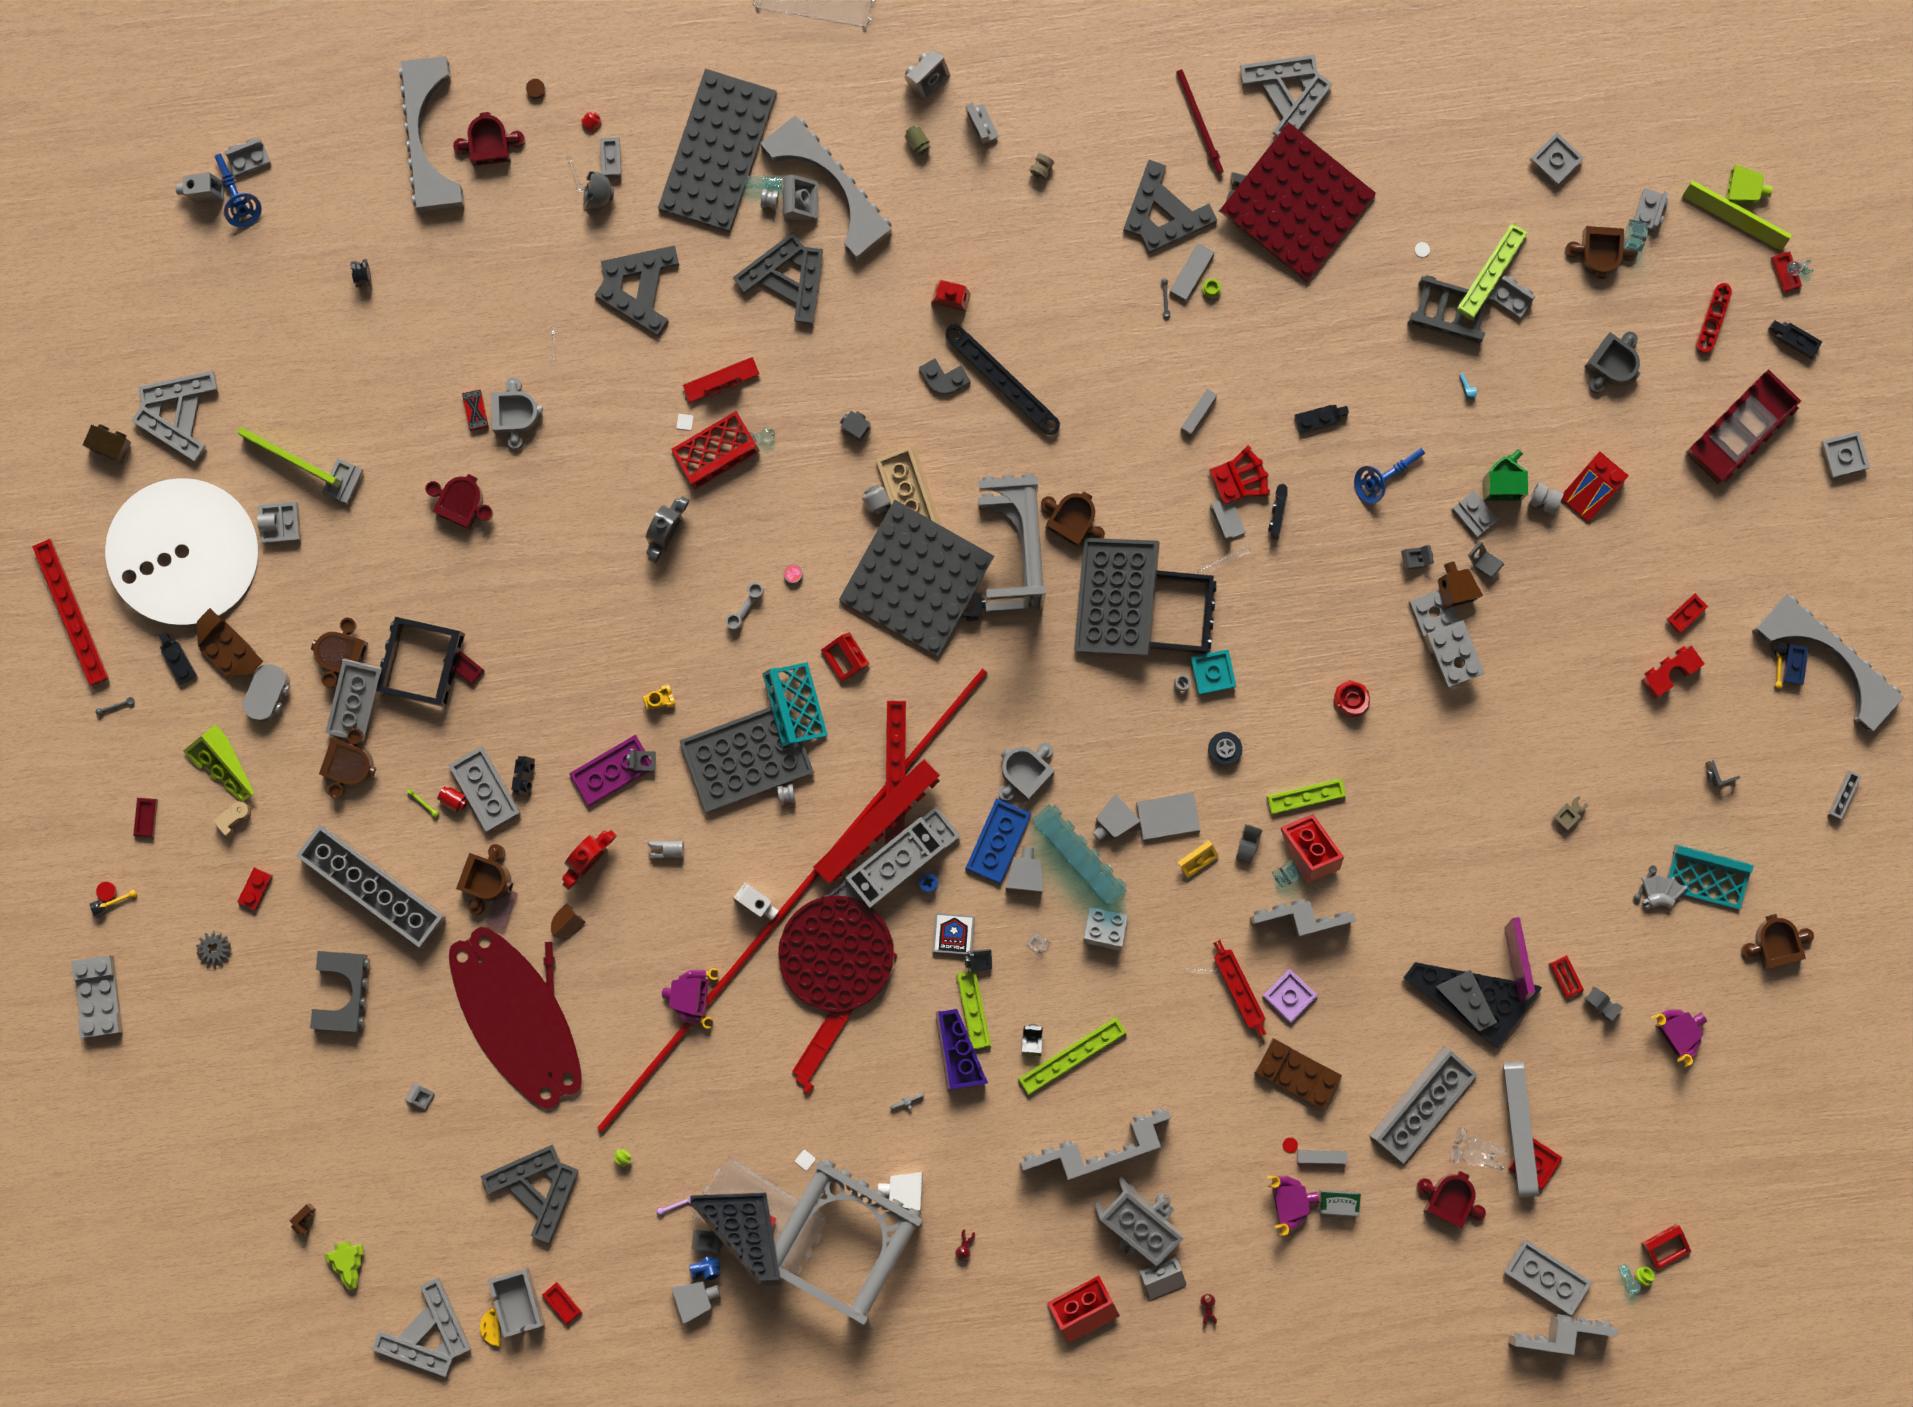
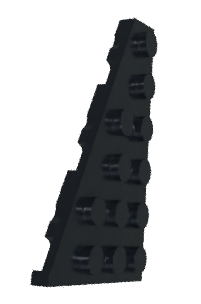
M1414 962L1403 978L1495 1048L1500 1046L1542 989L1541 986L1534 985L1535 993L1526 1002H1520L1516 981L1473 973L1497 1022L1481 1031H1477L1462 1013L1435 987L1465 971Z
M767 1194L690 1195L692 1207L760 1286L780 1285L781 1278Z

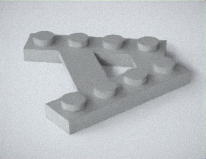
M1315 55L1240 65L1242 85L1262 83L1283 117L1273 131L1275 136H1278L1288 122L1299 130L1333 84L1317 72ZM1299 78L1305 90L1296 102L1282 80Z
M208 371L139 386L142 405L131 421L197 462L207 446L191 437L199 395L218 390L215 372ZM179 399L174 424L172 425L160 417L162 402Z
M438 1277L420 1286L428 1303L425 1309L399 1337L379 1331L372 1350L446 1377L453 1358L470 1350L471 1347ZM437 1323L444 1339L441 1345L436 1350L418 1345L417 1343Z

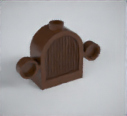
M1586 226L1584 228L1582 245L1576 241H1571L1565 247V253L1570 258H1575L1579 253H1582L1583 266L1589 273L1596 275L1595 278L1606 279L1607 275L1619 266L1622 258L1625 261H1633L1638 255V250L1634 245L1623 247L1624 228Z
M1087 492L1069 494L1059 504H1056L1055 499L1051 496L1042 499V510L1048 513L1054 511L1045 528L1076 547L1080 545L1087 532L1090 538L1104 539L1105 536L1103 528L1092 526L1095 518V507L1091 501L1093 497Z
M347 617L340 622V628L343 633L327 632L320 636L318 640L314 639L312 642L311 650L314 651L316 661L330 671L323 674L321 678L322 684L328 688H333L337 685V674H340L343 659L361 663L368 642L350 636L357 628V624L352 618Z
M358 728L348 731L347 739L349 742L338 738H331L319 775L336 780V783H332L328 787V794L332 798L343 796L345 792L344 784H359L366 781L369 777L373 778L375 775L376 767H374L371 754L365 748L357 746L364 738L363 732Z
M493 844L489 847L488 859L469 853L456 889L474 895V898L468 903V910L472 914L479 915L483 913L485 904L482 899L489 901L499 900L512 891L513 882H511L510 872L504 865L496 862L505 856V849L499 844Z
M1777 914L1765 916L1766 921L1758 927L1756 931L1757 945L1746 943L1741 948V954L1747 959L1754 958L1759 953L1763 968L1769 969L1806 959L1802 944L1811 943L1814 939V933L1808 928L1798 931L1791 921L1778 918Z

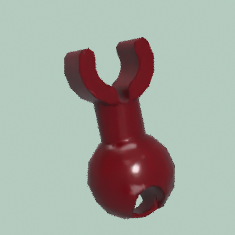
M965 1229L962 1231V1244L955 1251L958 1260L966 1261L971 1255L969 1244L974 1239L975 1232L966 1241ZM960 1255H964L963 1260L959 1258Z
M1204 1294L1200 1299L1201 1306L1205 1308L1204 1325H1207L1206 1320L1209 1318V1315L1213 1318L1214 1324H1217L1216 1316L1213 1314L1216 1300L1211 1294Z

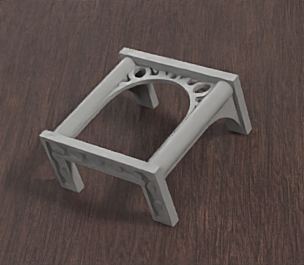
M1024 474L1022 478H1014L1013 475L1002 476V479L983 477V480H979V492L995 491L1000 493L1001 496L982 494V497H978L979 508L997 510L1014 523L1021 538L1024 587L986 590L987 600L1024 598V601L986 603V613L1043 610L1046 587L1043 586L1037 505L1038 477H1034L1033 474Z
M828 1159L824 1161L819 1160L815 1174L775 1243L780 1277L864 1325L868 1319V1312L916 1226L921 1224L923 1218L920 1217L921 1212L913 1208L909 1210L904 1209V1204L893 1198L890 1201L885 1198L887 1194L877 1188L875 1191L869 1189L868 1186L870 1184L860 1178L858 1182L851 1178L853 1174L844 1169L841 1172L835 1168L836 1164ZM833 1181L837 1182L840 1186V1193L837 1196L832 1195L829 1189L830 1183ZM844 1184L846 1185L848 1191H850V1189L852 1190L851 1195H846L844 1193ZM823 1189H825L828 1195L827 1199L820 1198L824 1194L822 1193ZM864 1197L868 1198L867 1203H863L862 1199ZM843 1199L859 1202L871 1210L878 1219L883 1234V1245L879 1258L851 1307L783 1268L785 1261L813 1213L828 1202ZM879 1207H882V1210L889 1209L891 1211H888L881 1215L878 1213L877 1210ZM889 1215L898 1217V1222L893 1226L884 1224V1219ZM888 1230H896L895 1234L892 1233L891 1238L887 1236L886 1233Z

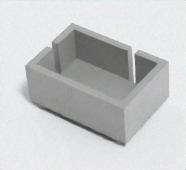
M529 1267L488 1280L492 1298L500 1296V1299L494 1301L504 1338L541 1327L545 1324Z

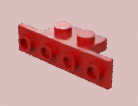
M750 357L683 384V388L691 403L708 395H716L728 387H736L740 382L758 376L760 373L753 357Z

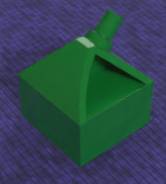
M1519 449L1512 455L1498 460L1483 478L1484 501H1522L1528 495V471L1517 464V460L1523 455Z

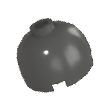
M589 171L586 178L589 182L584 187V209L599 210L608 204L609 199H613L614 188H611V182L604 174Z

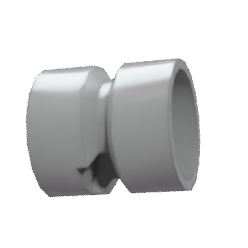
M1538 482L1528 504L1535 508L1542 507L1544 512L1553 515L1561 502L1563 493L1556 489L1549 490V486Z

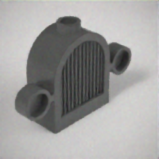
M1609 332L1585 365L1586 368L1598 375V377L1590 380L1588 385L1590 391L1593 393L1601 392L1605 387V381L1613 385H1622L1630 380L1633 382L1637 380L1641 372L1638 371L1640 367L1639 356L1632 348L1638 341V337L1634 332H1626L1621 339Z
M683 496L680 499L676 498L670 508L662 505L655 514L645 537L648 543H650L646 551L649 561L656 563L662 550L666 551L683 520L682 513L686 510L689 499Z

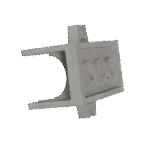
M1121 1176L1119 1182L1123 1193L1106 1210L1098 1201L1095 1203L1099 1218L1122 1238L1118 1244L1121 1250H1123L1124 1246H1129L1128 1249H1125L1128 1256L1135 1251H1139L1154 1265L1158 1266L1183 1240L1181 1232L1167 1221L1174 1207L1169 1204L1167 1208H1163L1167 1204L1164 1198L1151 1205L1146 1198L1136 1191L1133 1185H1129Z

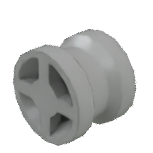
M763 189L760 207H770L776 210L779 191L769 192L768 189Z
M793 784L784 788L782 786L777 787L780 805H785L787 802L796 803Z

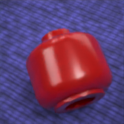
M587 112L581 119L582 126L589 132H595L602 124L599 119L600 115L596 112L594 114Z

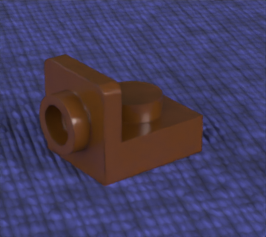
M310 1203L306 1204L290 1220L291 1228L297 1234L305 1235L309 1232L302 1222L306 1223L313 1217L312 1212L315 1208Z

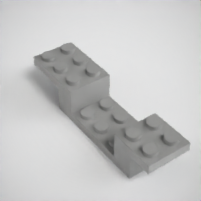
M936 806L925 816L918 818L850 873L842 883L826 896L840 895L852 897L866 903L869 908H873L889 892L926 862L932 860L951 845L960 835Z
M1161 1107L1152 1110V1115L1147 1117L1145 1114L1133 1117L1134 1121L1130 1122L1138 1145L1134 1143L1124 1145L1121 1151L1116 1152L1115 1149L1104 1153V1157L1098 1159L1097 1156L1086 1159L1087 1163L1083 1164L1076 1142L1072 1143L1071 1140L1060 1143V1147L1054 1150L1052 1146L1041 1150L1042 1154L1035 1156L1034 1153L1023 1156L1024 1160L1020 1161L1023 1170L1060 1158L1069 1180L1157 1149L1161 1146L1153 1124L1170 1119V1112Z

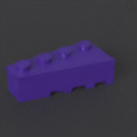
M958 1009L935 1012L947 1089L988 1083Z

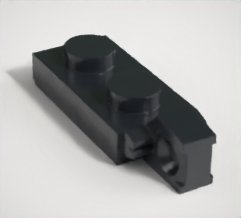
M1774 320L1768 328L1776 334L1775 337L1810 359L1814 358L1822 344L1821 340L1792 323L1783 322L1781 324Z
M1335 404L1295 414L1294 417L1299 434L1334 425L1341 421L1340 417L1348 415L1349 411L1347 406L1337 408Z
M166 632L159 635L163 644L160 647L161 652L179 685L198 676L181 644L176 639L171 640Z

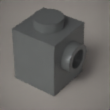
M850 411L840 421L842 424L841 430L860 442L871 427V424L865 420L866 416L858 411L856 413Z

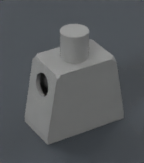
M211 173L187 175L183 177V183L176 184L177 195H185L193 201H223L224 183Z
M1115 794L1096 818L1100 826L1093 834L1100 841L1108 834L1115 839L1137 825L1141 820Z
M1023 847L1022 858L1014 857L1006 889L1043 892L1041 860L1033 859L1034 848Z
M704 1281L675 1285L671 1288L683 1324L713 1307L711 1299L721 1296L718 1285L707 1288Z

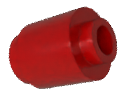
M444 786L437 797L440 804L455 812L462 811L467 804L466 796L451 787L447 788Z

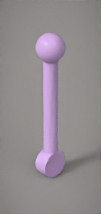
M690 1196L688 1199L669 1207L658 1208L657 1214L661 1216L664 1212L690 1203Z

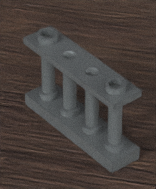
M1422 276L1418 283L1424 286L1419 307L1415 313L1412 312L1407 323L1481 344L1485 332L1481 331L1480 325L1486 303L1491 305L1495 297L1491 296V293L1476 314L1472 327L1467 328L1461 323L1463 315L1456 312L1452 323L1446 322L1443 316L1450 293L1461 296L1460 305L1469 289L1437 281L1433 276ZM1431 288L1442 291L1437 313L1433 318L1425 314Z

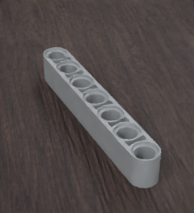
M1523 1061L1503 1063L1519 1198L1539 1196L1524 1063Z

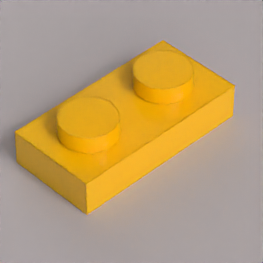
M1208 840L1178 861V864L1185 876L1189 878L1218 858L1219 855L1213 844Z

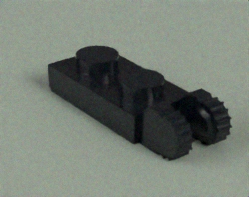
M1279 484L1276 487L1275 497L1278 502L1273 503L1272 513L1275 514L1274 521H1270L1268 532H1271V538L1278 539L1286 505L1288 487L1285 484Z

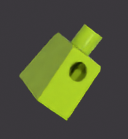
M1735 164L1730 171L1726 199L1737 205H1756L1760 201L1761 196L1771 197L1773 186L1763 185V174Z

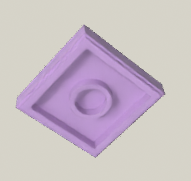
M1290 968L1263 995L1289 1023H1292L1318 996Z

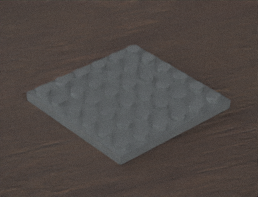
M894 500L839 600L939 656L995 556L899 501Z

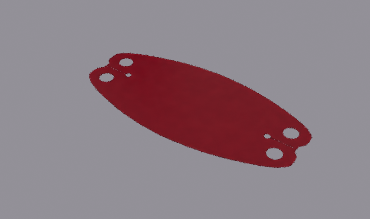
M486 927L475 929L471 933V937L466 941L459 940L452 944L449 949V964L461 1009L477 1042L496 1068L521 1093L544 1108L550 1109L559 1103L562 1095H572L580 1090L582 1082L580 1062L569 1025L554 994L531 963L502 936ZM481 936H488L491 943L487 948H482L479 945ZM465 950L468 953V959L465 962L457 960L456 955L458 951ZM479 958L483 959L481 963L478 962ZM549 1072L552 1073V1078H551V1077H548L547 1074H548ZM565 1073H571L574 1076V1081L571 1085L563 1083L562 1076ZM543 1087L550 1088L552 1095L549 1099H542L540 1097V1090Z

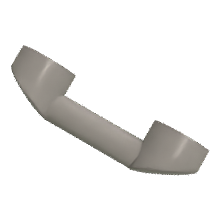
M757 582L750 584L748 587V594L750 596L737 614H730L726 618V625L730 629L737 630L743 625L742 619L753 603L763 597L764 589L761 584Z

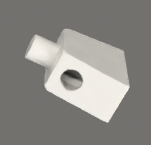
M744 882L734 896L737 901L760 917L764 914L772 920L778 912L777 909L770 905L772 902L770 899L746 882ZM757 900L762 902L760 907L755 906Z
M922 1172L890 1176V1184H878V1189L886 1193L890 1201L895 1198L904 1204V1208H913L920 1211Z

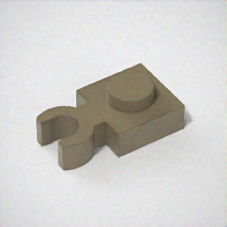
M1580 796L1573 799L1572 806L1568 803L1565 804L1553 816L1566 831L1581 818L1578 812L1585 810L1588 806L1587 803L1582 807L1577 805Z

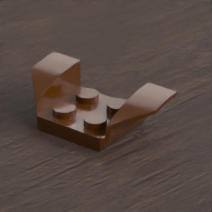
M211 608L197 621L199 650L226 677L251 675L263 663V660L256 654V651Z

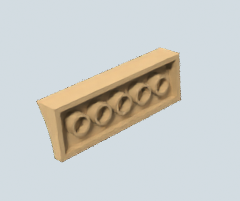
M909 446L876 459L891 505L894 500H897L942 526L916 447Z

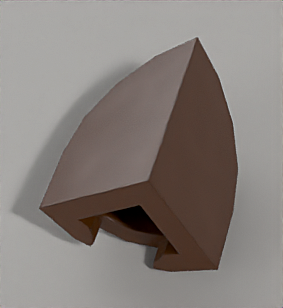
M567 903L555 914L551 922V933L556 938H565L572 935L585 923L580 915H576L572 910L573 908Z

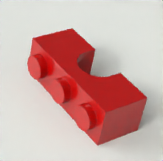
M1692 645L1688 648L1685 646L1675 651V657L1670 659L1668 656L1661 661V666L1655 670L1653 667L1644 673L1646 677L1641 681L1654 699L1674 687L1669 678L1671 669H1678L1687 677L1705 665Z

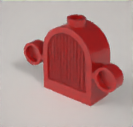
M610 830L609 832L602 831L597 838L589 835L572 851L564 863L569 869L562 876L564 881L562 885L567 890L571 889L579 878H583L608 850L606 847L614 841L617 834Z

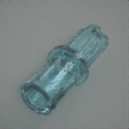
M765 175L763 177L746 176L745 187L782 189V177H765Z

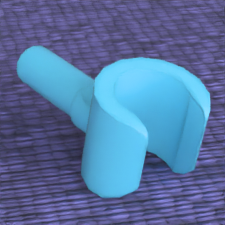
M1460 374L1459 376L1465 388V398H1476V387L1469 388L1465 375Z

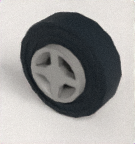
M1220 732L1211 738L1208 744V753L1214 763L1220 766H1229L1240 759L1243 746L1241 740L1235 734Z

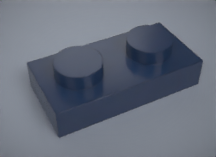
M1788 644L1783 676L1784 683L1804 685L1809 647Z

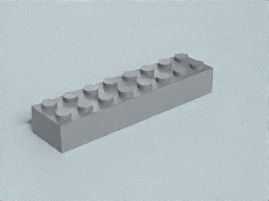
M319 825L296 855L419 948L425 947L446 918V916L325 826Z

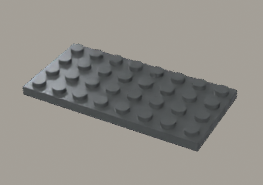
M705 68L658 210L727 232L731 231L777 94L776 90Z

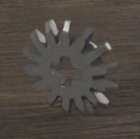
M212 931L210 937L205 933V940L201 937L199 938L202 945L197 944L196 947L201 948V951L196 953L197 955L203 954L200 960L203 961L206 958V965H209V962L212 961L213 966H216L217 960L222 964V957L225 959L229 958L225 953H231L230 949H226V946L231 945V943H225V940L228 938L227 936L220 938L221 932L215 936V931ZM216 943V948L218 949V952H212L211 954L209 952V945H214Z

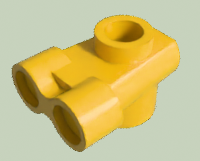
M669 684L661 686L660 690L652 691L642 697L646 710L676 706ZM650 699H656L657 703L652 704Z

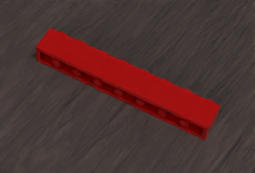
M923 759L813 868L828 883L831 881L836 883L843 876L841 872L846 867L850 869L857 862L855 858L859 854L864 856L871 849L868 845L872 841L877 843L885 835L883 831L887 827L891 829L899 822L896 818L901 813L905 816L912 809L910 805L915 800L919 802L926 795L924 791L929 786L933 789L940 782L938 779L940 774L926 759Z

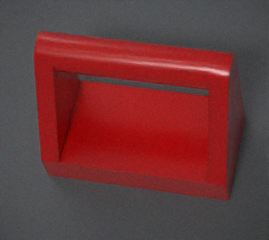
M850 632L840 635L821 649L822 654L840 682L845 681L870 665ZM838 644L853 666V669L846 674L843 673L830 652V649Z
M1676 1224L1642 1242L1657 1271L1692 1252L1680 1225ZM1678 1236L1684 1248L1658 1261L1653 1249Z

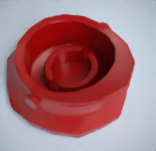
M1349 680L1336 688L1333 703L1337 710L1347 717L1361 716L1370 705L1369 691L1365 685Z

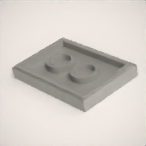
M1194 792L1136 802L1139 819L1141 820L1140 826L1143 840L1200 830Z

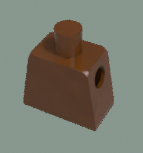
M1455 561L1444 564L1447 574L1438 579L1444 609L1471 603L1483 596L1469 569L1458 571Z

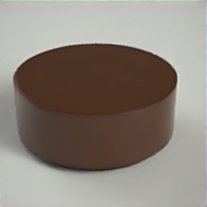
M540 79L528 81L526 91L531 98L538 99L545 94V85Z

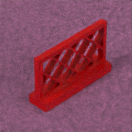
M737 411L671 449L694 489L699 488L760 452ZM737 418L739 422L737 429L728 428L729 421ZM715 429L723 430L720 439L711 437ZM726 431L735 433L733 442L724 440ZM739 434L747 435L749 441L743 444L736 443ZM700 438L706 439L704 449L695 447L696 441ZM710 440L719 442L717 451L707 450ZM723 443L732 445L730 452L726 454L720 453ZM683 448L690 449L688 458L680 457L678 451ZM693 450L703 452L700 461L691 459ZM706 453L715 455L713 462H704ZM689 464H699L698 470L690 475L688 471Z

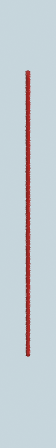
M983 668L906 758L905 771L988 674ZM886 783L833 847L885 797ZM815 869L812 870L777 912L775 917L765 926L708 994L705 1010L817 878L819 873ZM685 1022L599 1124L598 1130L602 1133L693 1026L692 1023Z

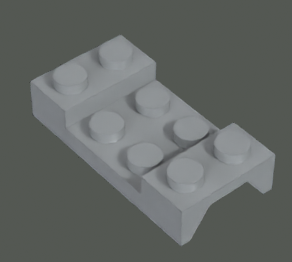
M109 955L71 961L73 980H76L80 1019H78L80 1038L123 1033L114 956Z

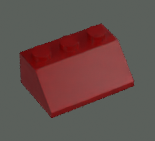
M1100 1276L1048 1302L1067 1343L1120 1316Z

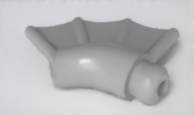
M1659 874L1651 878L1642 877L1641 879L1647 893V899L1642 901L1645 909H1649L1650 907L1655 908L1663 905L1671 909L1675 900L1688 887L1677 883L1674 877L1667 879Z

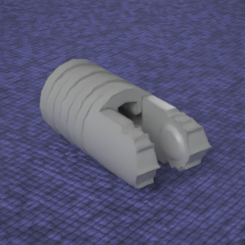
M648 841V846L651 848H663V851L649 853V858H684V841Z

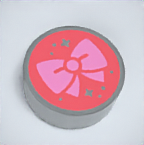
M790 564L784 569V578L788 583L796 584L801 581L803 572L800 566Z

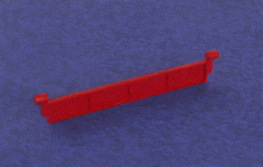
M853 1010L829 1012L792 1070L793 1073L798 1075L795 1080L805 1086L803 1091L810 1094L814 1088V1085L808 1081Z

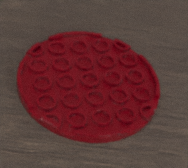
M833 895L821 897L799 908L785 925L778 947L780 970L790 990L806 1004L828 1012L853 1010L871 1001L887 983L894 963L893 939L883 918L873 908H869L866 903L848 896Z

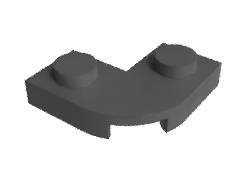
M936 358L919 367L929 387L939 393L951 394L971 383L961 365L944 374Z

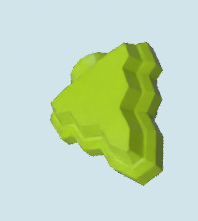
M350 1241L334 1245V1251L324 1254L327 1264H331L334 1272L340 1274L341 1281L348 1290L355 1289L359 1279L357 1270L361 1266V1257L364 1255L363 1244L351 1246Z

